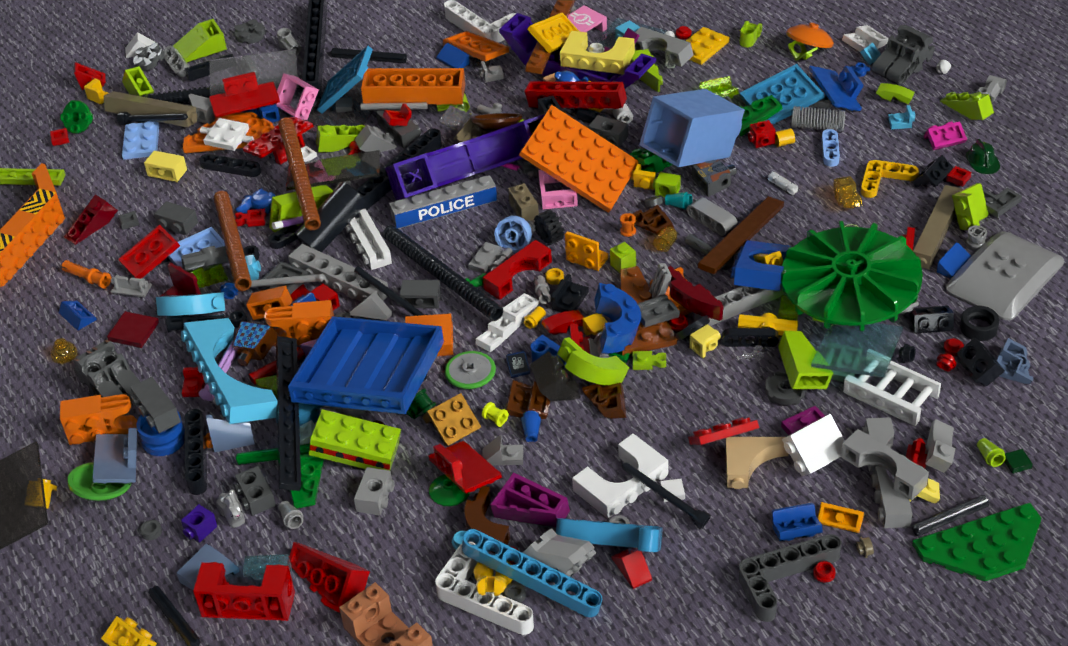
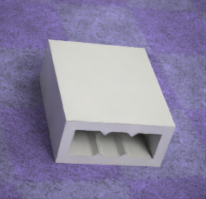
M831 414L782 439L786 452L790 454L794 461V467L801 476L811 474L841 457L842 443L845 441Z

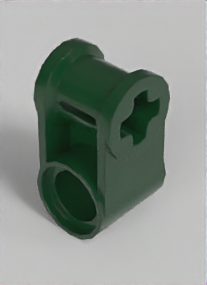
M426 388L415 395L406 412L413 419L423 415L437 405L426 393Z

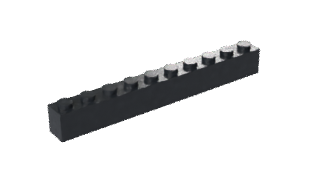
M309 0L302 80L319 89L315 99L321 98L327 18L326 0Z

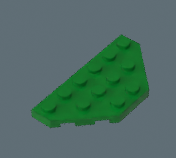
M1027 503L915 539L912 546L923 562L929 564L933 562L945 566V569L960 574L964 572L976 576L978 580L988 581L1025 568L1042 518L1032 504Z

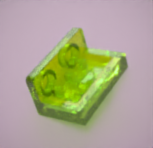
M730 76L699 83V89H707L722 98L729 96L732 99L734 95L739 94L738 88L732 86Z

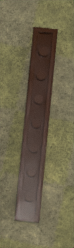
M768 196L698 263V268L715 274L741 249V246L745 245L747 240H750L784 207V201Z

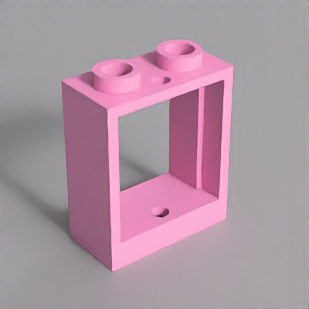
M284 73L277 90L280 102L276 103V105L294 117L308 120L319 89L296 76ZM297 85H300L304 89L295 109L290 104Z
M538 170L543 210L578 206L577 192L572 189L545 192L544 184L559 183L560 181L544 171Z

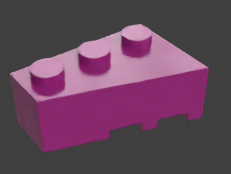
M514 472L490 504L494 518L556 527L557 518L565 519L570 512L567 497Z

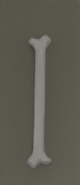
M322 273L251 280L250 288L322 282L326 277Z

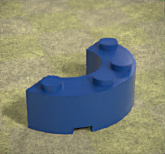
M599 283L594 299L596 313L605 315L613 321L604 325L600 337L601 351L606 354L617 353L633 343L641 321V311L637 302L626 292L616 288L613 284Z

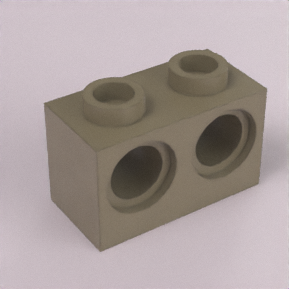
M525 183L508 188L509 204L516 215L524 218L526 221H533L535 216L539 214L538 203Z

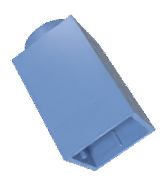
M707 89L653 96L639 145L677 167L728 158L731 156L735 140L741 131L742 117L745 109Z

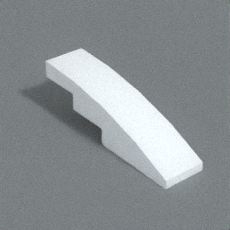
M524 293L503 307L501 318L488 324V330L476 338V345L489 352L493 351L522 325L524 317L534 311L539 304V300Z

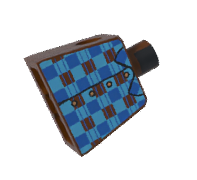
M241 321L233 342V348L239 355L237 362L247 366L251 359L263 360L276 342L278 334L274 328L267 324Z

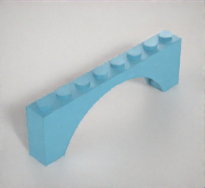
M223 318L184 323L181 339L186 343L187 351L191 352L193 362H196L198 365L199 373H202L205 384H208L210 393L214 395L216 404L220 406L222 416L226 417L228 423L234 424L276 418L278 401L272 390L253 387L233 379L215 361L218 353L228 347L231 341L234 340V326L230 319Z

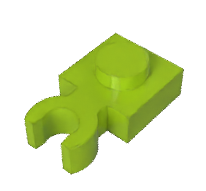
M633 351V370H653V366L659 368L666 367V353L661 352L652 355V351Z

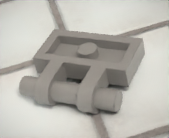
M485 242L470 261L468 267L470 270L480 273H486L488 269L491 272L509 259L513 250L507 248L505 251H502L501 246Z

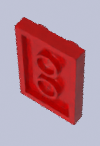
M158 225L118 260L135 278L141 279L179 248L180 245L161 225Z
M750 417L732 420V424L721 423L712 426L713 430L711 428H704L693 431L694 435L689 436L688 439L690 445H703L758 429L759 424L757 420H750Z

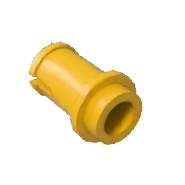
M540 306L536 307L530 315L524 317V325L528 329L537 327L538 322L546 315V311Z

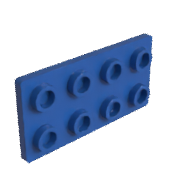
M809 66L808 69L812 76L816 79L818 85L823 89L824 94L829 98L834 107H842L850 111H861L862 107L856 98L864 85L850 66H845L839 75L833 70Z

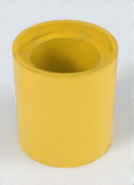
M791 128L776 132L775 145L777 147L795 143V134Z

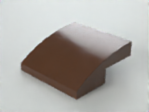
M513 380L510 385L505 410H507L510 416L522 418L526 411H536L541 419H546L553 388L535 381L530 386Z

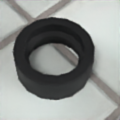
M969 307L963 311L961 317V332L971 340L974 337L979 341L990 340L997 335L1000 322L999 315L989 307ZM982 319L989 322L991 326L977 327L969 321Z

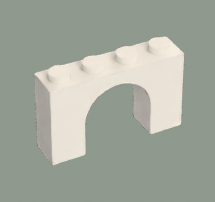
M635 434L630 435L618 444L619 458L635 467L653 481L663 480L668 475V459ZM586 467L572 478L573 491L607 519L614 514H618L628 503H633L641 493L650 490L649 487L634 477L621 483L606 481L589 467Z

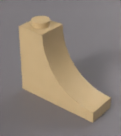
M727 437L725 448L727 488H748L750 476L759 465L773 458L789 456L782 441L785 437Z

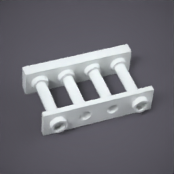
M871 351L867 353V368L858 378L848 375L844 380V393L914 426L920 420V406L928 396L938 399L941 383ZM874 371L885 375L876 387L866 383V380ZM892 379L903 383L894 395L883 391ZM910 387L921 391L912 403L901 399Z

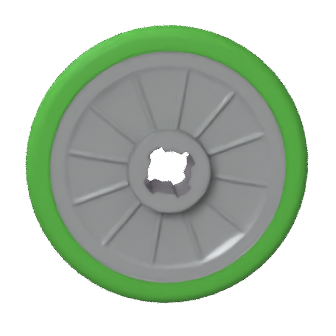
M478 351L459 353L452 357L445 367L447 380L452 385L462 389L482 387L491 381L496 372L493 359L487 354Z

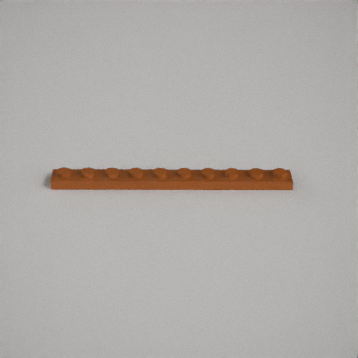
M557 0L549 18L563 13L568 18L575 0ZM538 41L527 62L526 72L542 74L551 55Z

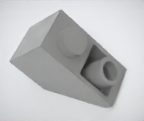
M194 94L188 95L190 106L196 107L197 121L208 124L215 119L210 99Z
M367 124L355 138L359 149L371 155L397 147L391 134H385L379 128L371 127Z

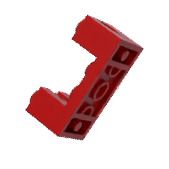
M201 562L193 590L201 617L289 620L295 595L289 566L280 564L266 565L261 586H236L226 581V571L223 563Z

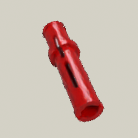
M298 347L297 361H300L301 359L305 358V354L300 347ZM276 360L248 374L251 382L256 385L276 374Z

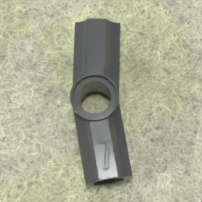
M210 246L201 249L199 252L181 256L182 266L185 271L203 267L205 269L213 268L222 263L229 262L225 246L218 248Z

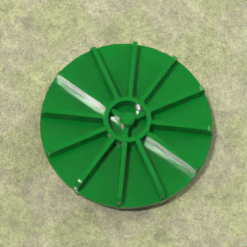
M839 221V228H832L818 233L810 229L807 231V238L800 241L794 247L787 249L786 257L782 264L784 270L782 272L781 284L783 292L795 305V311L799 315L805 313L815 319L824 321V328L829 329L831 324L858 325L859 331H864V326L887 319L891 322L897 321L898 314L917 301L923 277L921 260L906 245V238L904 236L896 238L885 232L878 231L876 223H872L869 229L844 227L843 221Z

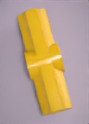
M764 313L761 317L740 314L738 328H773L777 330L778 335H783L784 331H797L798 321L778 319L772 313Z

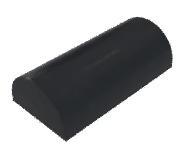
M341 182L317 208L321 221L320 227L316 230H308L303 223L294 233V236L304 245L323 252L367 202L350 185Z

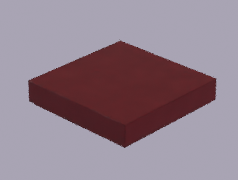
M125 311L108 334L107 339L111 342L142 348L159 324V320L156 317Z

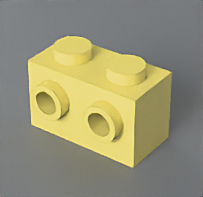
M153 151L144 162L147 176L178 182L187 171L184 156Z

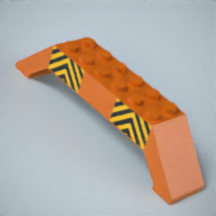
M43 163L32 173L37 191L0 229V287L13 278V275L23 267L24 263L33 256L34 252L43 245L44 241L53 234L54 230L65 219L56 190L46 165Z

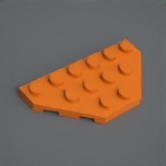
M254 112L233 113L223 117H215L214 122L203 125V127L212 128L218 118L247 123L250 129L246 136H253L254 140L275 127L272 122L265 118L260 119ZM200 128L197 129V133L184 137V153L227 149L205 145L203 140L207 134L200 133ZM242 142L236 149L243 148L247 145V142Z

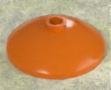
M816 23L796 25L787 29L786 35L791 39L810 46L831 48L834 44L828 33L819 28V25Z

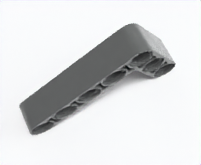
M828 534L742 560L739 564V583L758 619L770 622L775 619L777 614V598L768 582L814 569L821 561L830 563L838 561L841 553V539L834 534Z

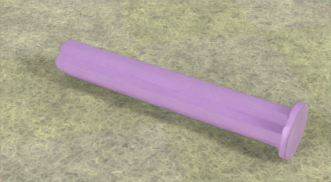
M234 340L231 341L218 363V366L225 373L237 355L233 348ZM206 384L204 389L199 391V396L203 400L212 401L214 395L210 393L209 386Z

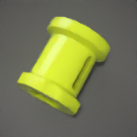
M492 402L487 403L482 411V417L492 420L498 427H501L507 421L509 415L507 410L497 408Z

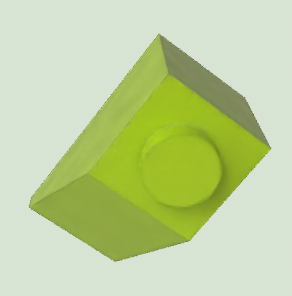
M140 66L125 70L122 83L129 94L142 97L143 94L154 93Z

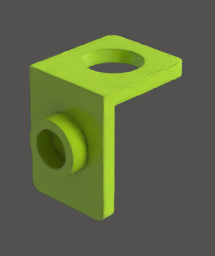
M796 40L788 44V48L795 61L801 58L806 60L812 57V52L818 49L816 47L807 52L804 44ZM795 44H798L801 47L800 53H797L794 50Z

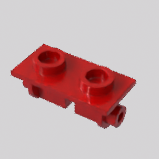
M917 438L913 441L912 445L908 444L906 458L925 469L927 454H925L926 444L922 438Z

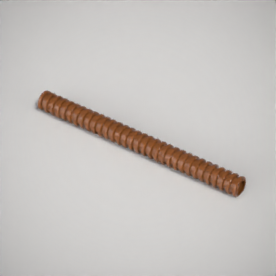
M284 117L279 121L278 126L304 224L308 230H316L320 227L321 221L294 122L291 118Z
M218 191L214 194V203L236 289L245 291L251 287L252 282L231 201L227 192Z

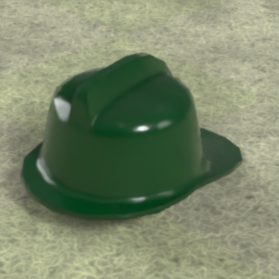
M977 139L976 143L966 152V159L976 172L994 174L1000 169V163L995 156L994 148L991 144Z

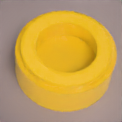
M558 268L549 269L545 273L546 282L551 285L559 284L564 279V272Z

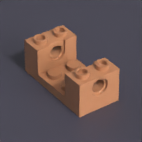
M376 582L339 607L344 629L361 646H433L431 635L417 622L408 628L392 612L389 595ZM386 637L394 638L393 642L384 643L382 641Z

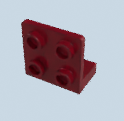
M173 263L168 264L173 286L161 296L201 294L197 284V277L193 273H189Z

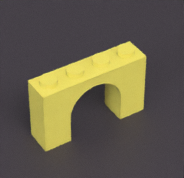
M571 31L560 51V64L563 67L624 74L635 53L634 38L618 37L615 45L609 51L591 53L586 51L588 47L587 32Z

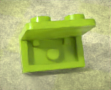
M976 183L952 195L959 228L961 230H968L971 226H980L979 221L988 216L982 185Z

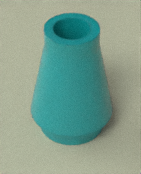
M688 192L667 194L665 196L666 205L686 210L693 203L692 194H688Z

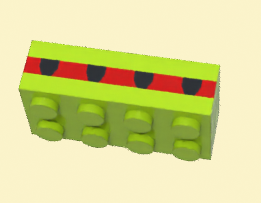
M322 409L310 439L309 455L363 469L368 467L390 471L399 446L401 429Z

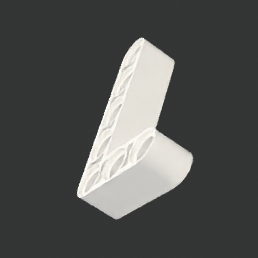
M449 0L444 3L445 18L463 31L474 33L498 43L505 40L499 33V29L516 14L511 13L490 24L455 0Z
M461 544L435 580L438 598L518 634H529L534 628L533 611L530 607L502 595L494 596V592H486L484 596L480 595L476 584L467 581L474 572V567L478 562L463 553Z

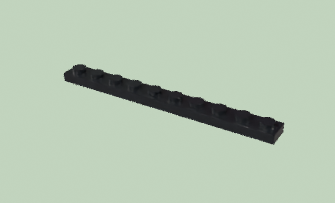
M277 336L276 375L279 489L300 491L299 403L291 402L288 385L298 371L297 339Z

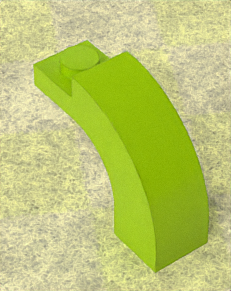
M570 337L563 339L557 353L566 362L565 368L568 371L595 384L613 385L622 383L629 370V367L617 356L609 358L593 356L584 351Z

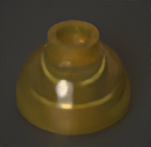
M63 338L57 339L51 349V359L58 364L71 362L78 354L76 346Z

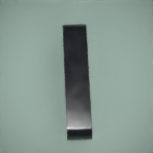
M191 409L185 414V479L189 492L193 495L203 494L207 490L206 424L202 411L199 409Z

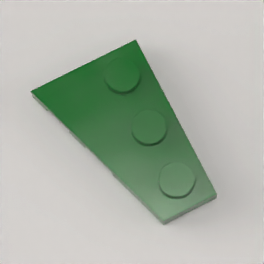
M770 95L743 107L745 111L739 135L742 137L750 131V124L766 121L783 109L782 104Z
M309 454L300 455L301 489L300 491L290 490L295 508L298 509L316 504L324 463L323 458L310 456Z

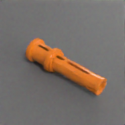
M68 260L62 263V267H65L62 268L64 272L84 278L90 284L95 283L100 288L105 289L111 283V275L107 272L101 273L96 268L88 269Z

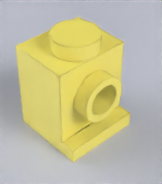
M707 324L690 334V348L700 357L704 358L706 357V352L712 351L718 346V340L721 339V335L716 329Z

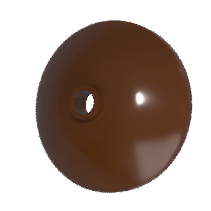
M493 113L471 117V121L475 125L492 132L514 125L522 120V115L516 113Z

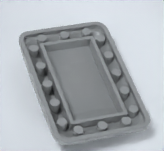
M1001 231L992 236L957 271L947 283L946 292L973 306L989 307L999 315L1000 319L1012 320L1064 264V258L1016 235Z

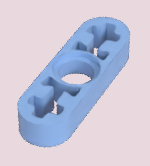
M827 129L822 132L823 163L826 166L833 167L839 164L838 133L833 129Z

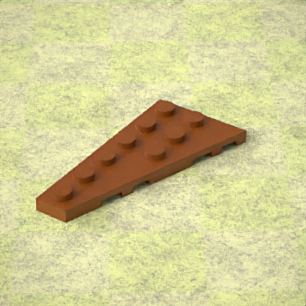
M638 266L620 270V289L630 295L637 303L652 299V294L649 292L650 287ZM668 321L644 327L640 322L633 343L625 347L622 355L624 356L627 353L633 354V351H649L677 344V339L674 337L675 334Z

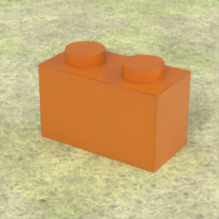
M285 285L252 293L246 305L252 319L257 320L265 318V312L269 308L291 306L293 300Z

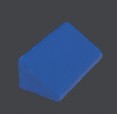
M449 43L445 44L436 57L437 60L452 68H464L470 64L469 54Z
M956 242L939 260L937 273L952 278L969 260L971 255Z
M77 300L61 302L59 314L77 331L97 320Z

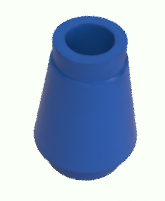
M526 411L521 418L525 440L527 442H536L538 440L541 417L536 411Z

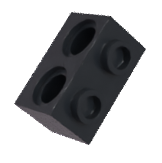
M975 337L957 352L961 358L960 364L966 370L972 372L970 377L977 384L981 382L988 386L1005 372L986 346Z

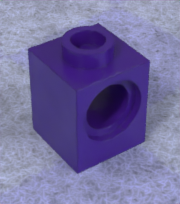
M200 504L181 520L184 535L191 540L193 538L199 543L217 527L214 513Z

